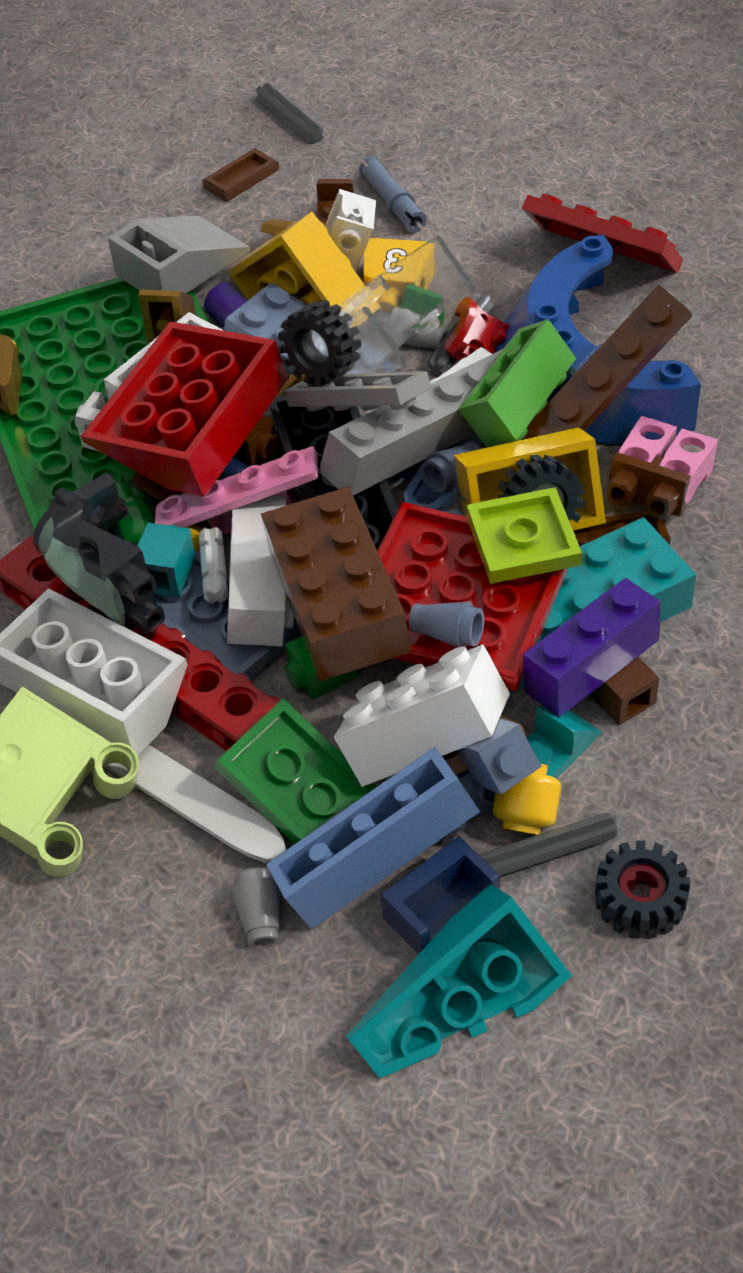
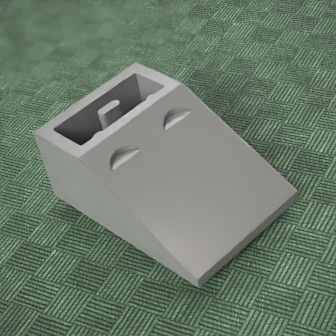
M200 216L136 219L108 237L115 275L138 290H168L188 293L250 251V246Z

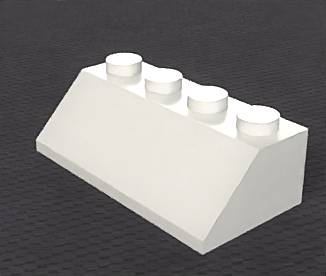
M47 589L0 633V684L17 693L23 686L109 742L129 745L136 752L137 756L167 726L187 668L186 658L51 589Z

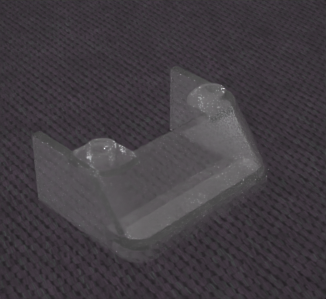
M439 235L363 284L339 305L342 307L340 316L348 313L352 317V320L348 322L349 327L352 328L357 325L359 333L353 337L354 339L361 340L362 347L356 350V352L361 354L359 360L345 374L389 373L400 368L407 360L398 348L417 332L423 337L433 331L441 323L437 317L445 309L477 289ZM312 331V339L315 346L322 354L328 356L324 340L318 333Z

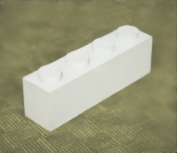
M271 495L232 510L227 644L282 646L284 628H293L294 614L289 601L285 600L287 595L272 559L261 518V513L286 506V496Z

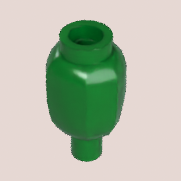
M121 482L116 484L118 497L125 501L128 515L113 526L115 536L138 545L147 522L155 523V516L148 504L142 499L134 497L130 484L128 482Z

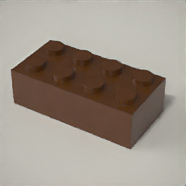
M349 487L261 513L272 559L319 681L411 652L404 610Z

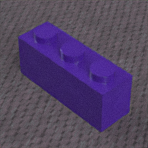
M625 577L523 653L525 692L558 718L659 641L661 601Z

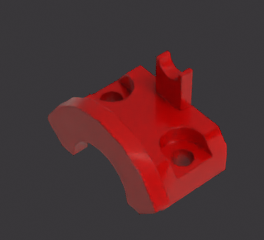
M463 297L456 308L454 315L459 317L460 320L444 345L449 355L458 361L468 357L480 347L494 354L495 347L507 338L505 334L510 328V325L506 322L503 324L498 318L480 309L481 307L470 297Z

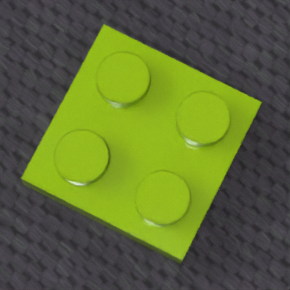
M555 487L467 505V520L490 584L581 566L582 552Z

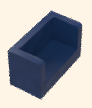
M458 836L381 894L383 919L419 954L444 925L486 887L492 884L500 889V876Z

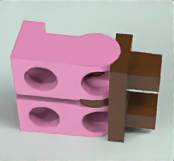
M641 416L619 452L612 459L607 492L608 502L621 507L629 504L630 501L645 505V510L649 516L665 520L670 514L681 517L686 504L691 501L696 488L702 480L706 481L713 470L718 439L683 428L676 436V426ZM645 432H655L660 434L662 438L658 440L646 439ZM685 444H692L700 447L702 451L696 453L687 452L684 450Z

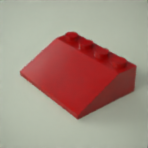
M170 321L83 432L81 438L85 444L167 489L205 497L289 379L277 343L274 339Z

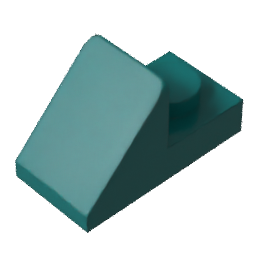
M539 706L535 710V729L527 737V740L540 764L548 766L546 775L557 779L601 734V730L570 710L558 718L544 706Z

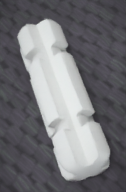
M217 527L212 529L204 528L199 533L204 599L211 604L216 601L224 602L228 598V586L222 531Z

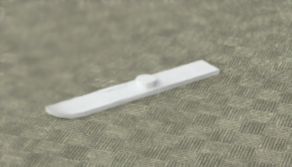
M150 745L138 755L139 769L135 786L226 845L250 858L269 863L286 851L284 840L277 828L259 812ZM111 763L105 766L121 778L129 773L127 768L119 763Z

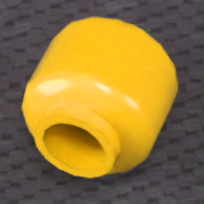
M541 764L542 767L503 794L495 792L492 813L497 819L503 821L502 829L539 835L542 828H549L555 824L562 786L559 780L546 775L547 765Z

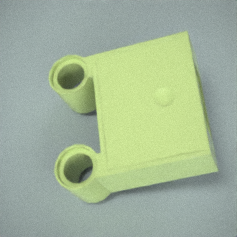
M22 686L0 715V836L37 859L40 869L46 875L64 877L71 874L78 868L81 862L83 839L79 830L72 824L54 821L89 772L93 774V783L101 795L110 799H119L127 796L133 790L137 780L139 759L136 752L124 743L109 742ZM111 763H119L126 767L129 773L123 778L113 779L104 773L103 768ZM63 841L72 847L73 853L67 858L55 859L47 854L46 848L53 842Z

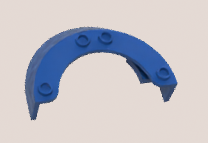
M604 234L586 237L554 256L537 274L503 321V324L506 322L510 325V328L505 334L507 338L495 347L494 353L503 350L519 328L549 319L576 357L566 372V380L552 391L546 400L547 402L560 391L599 349V347L584 338L576 329L570 315L579 313V302L573 292L603 285L604 267L611 263L613 257L612 247ZM675 360L650 361L585 432L592 436L595 442H603L604 446H622L641 416L676 426V435H678L682 428L694 431L696 428L701 383L692 369L685 363ZM645 432L646 439L658 440L662 438L660 434L655 432Z

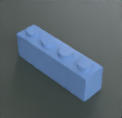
M434 747L266 865L286 901L308 926L313 929L480 811L436 747Z

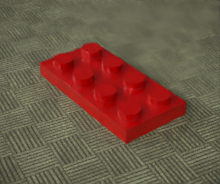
M542 193L540 198L528 194L526 196L522 210L543 230L577 241H582L589 236L604 234L614 253L675 273L679 271L682 265L683 258L676 251V245L667 239L668 235L661 230L652 227H646L645 231L631 228L632 223L626 219L611 215L610 219L606 220L597 217L595 210L576 204L575 209L562 206V200Z

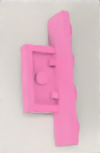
M308 447L300 451H290L281 458L260 466H250L241 473L222 480H216L205 497L187 493L169 496L163 502L157 504L155 524L174 525L184 528L207 519L212 528L217 527L222 531V536L231 533L233 509L271 495L286 496V506L296 503V498L291 488L317 479L318 454L314 447Z

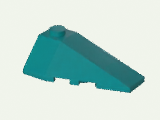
M490 884L444 925L345 1037L381 1079L439 1053L442 1044L441 1039L464 1029H467L471 1038L488 1031L484 1020L509 1009L512 1010L516 1018L532 1012L570 979L572 974L510 895Z

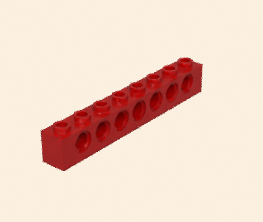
M32 535L0 560V592L26 610L47 589H51L111 620L103 611L92 606L70 589L50 569L44 556L35 550ZM160 624L146 635L137 628L131 630L186 658L187 668L171 713L224 751L231 748L281 701L280 698L276 696L269 697L257 689L246 675L242 673L235 674L223 666L212 652L208 650L201 651L189 643L184 634L176 628L169 629Z

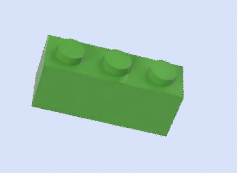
M549 319L519 328L458 410L487 448L519 441L527 434L528 429L526 427L534 416L540 413L548 402L546 400L552 391L566 380V372L576 357Z

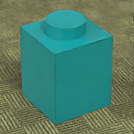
M147 522L138 547L143 552L147 571L155 578L157 588L154 594L180 598L196 559L191 531L189 528Z

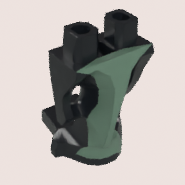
M106 472L73 492L61 487L55 491L53 502L37 523L33 534L35 550L44 556L50 569L70 589L89 604L103 611L113 622L129 630L137 628L143 634H149L164 622L165 614L163 608L156 602L154 592L157 585L154 576L147 571L142 550L136 543L125 541L106 532L128 515L125 501L118 497L113 477ZM100 506L99 511L93 517H90L92 511Z

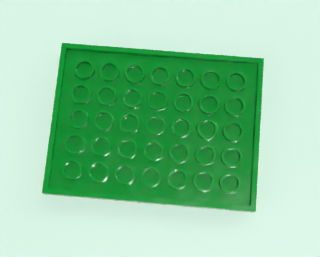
M120 277L0 311V334L2 336H9L16 343L19 349L18 359L22 371L18 412L11 417L0 409V443L33 531H35L37 523L53 502L55 491L61 487L73 492L106 472L113 477L116 484L121 482H128L130 484V480L136 473L133 469L102 452L82 447L79 430L75 424L78 408L85 404L94 391L103 393L105 404L108 402L104 379L148 345L138 296L140 290ZM191 290L186 293L193 296L196 316L208 322L193 291ZM276 451L269 459H265L262 464L278 459ZM131 487L134 497L142 499L150 508L157 506L156 502Z

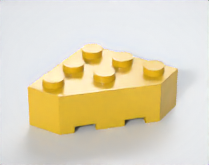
M313 212L308 213L257 247L227 271L249 300L272 282L306 305L314 301L319 303L323 300L330 301V307L335 304L342 307L340 316L348 313L352 317V320L348 322L350 328L357 325L359 329L381 310V307L374 299L372 291L364 285L352 268L349 259L339 250L329 236L325 225L317 219Z

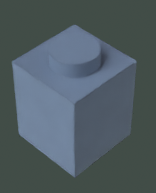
M499 718L492 737L458 750L476 784L499 794H503L542 767L520 725Z

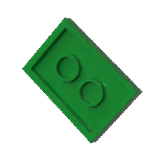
M284 698L229 748L214 765V768L294 845L377 787L373 783L362 787L345 756Z

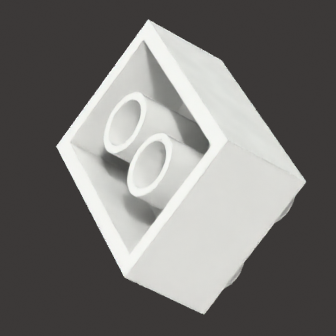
M483 644L468 651L466 647H458L443 655L439 662L424 668L423 664H417L399 674L395 681L385 685L381 681H376L363 687L356 693L357 699L352 707L343 715L344 721L336 732L334 739L363 787L398 773L434 747L443 756L492 737L510 693Z

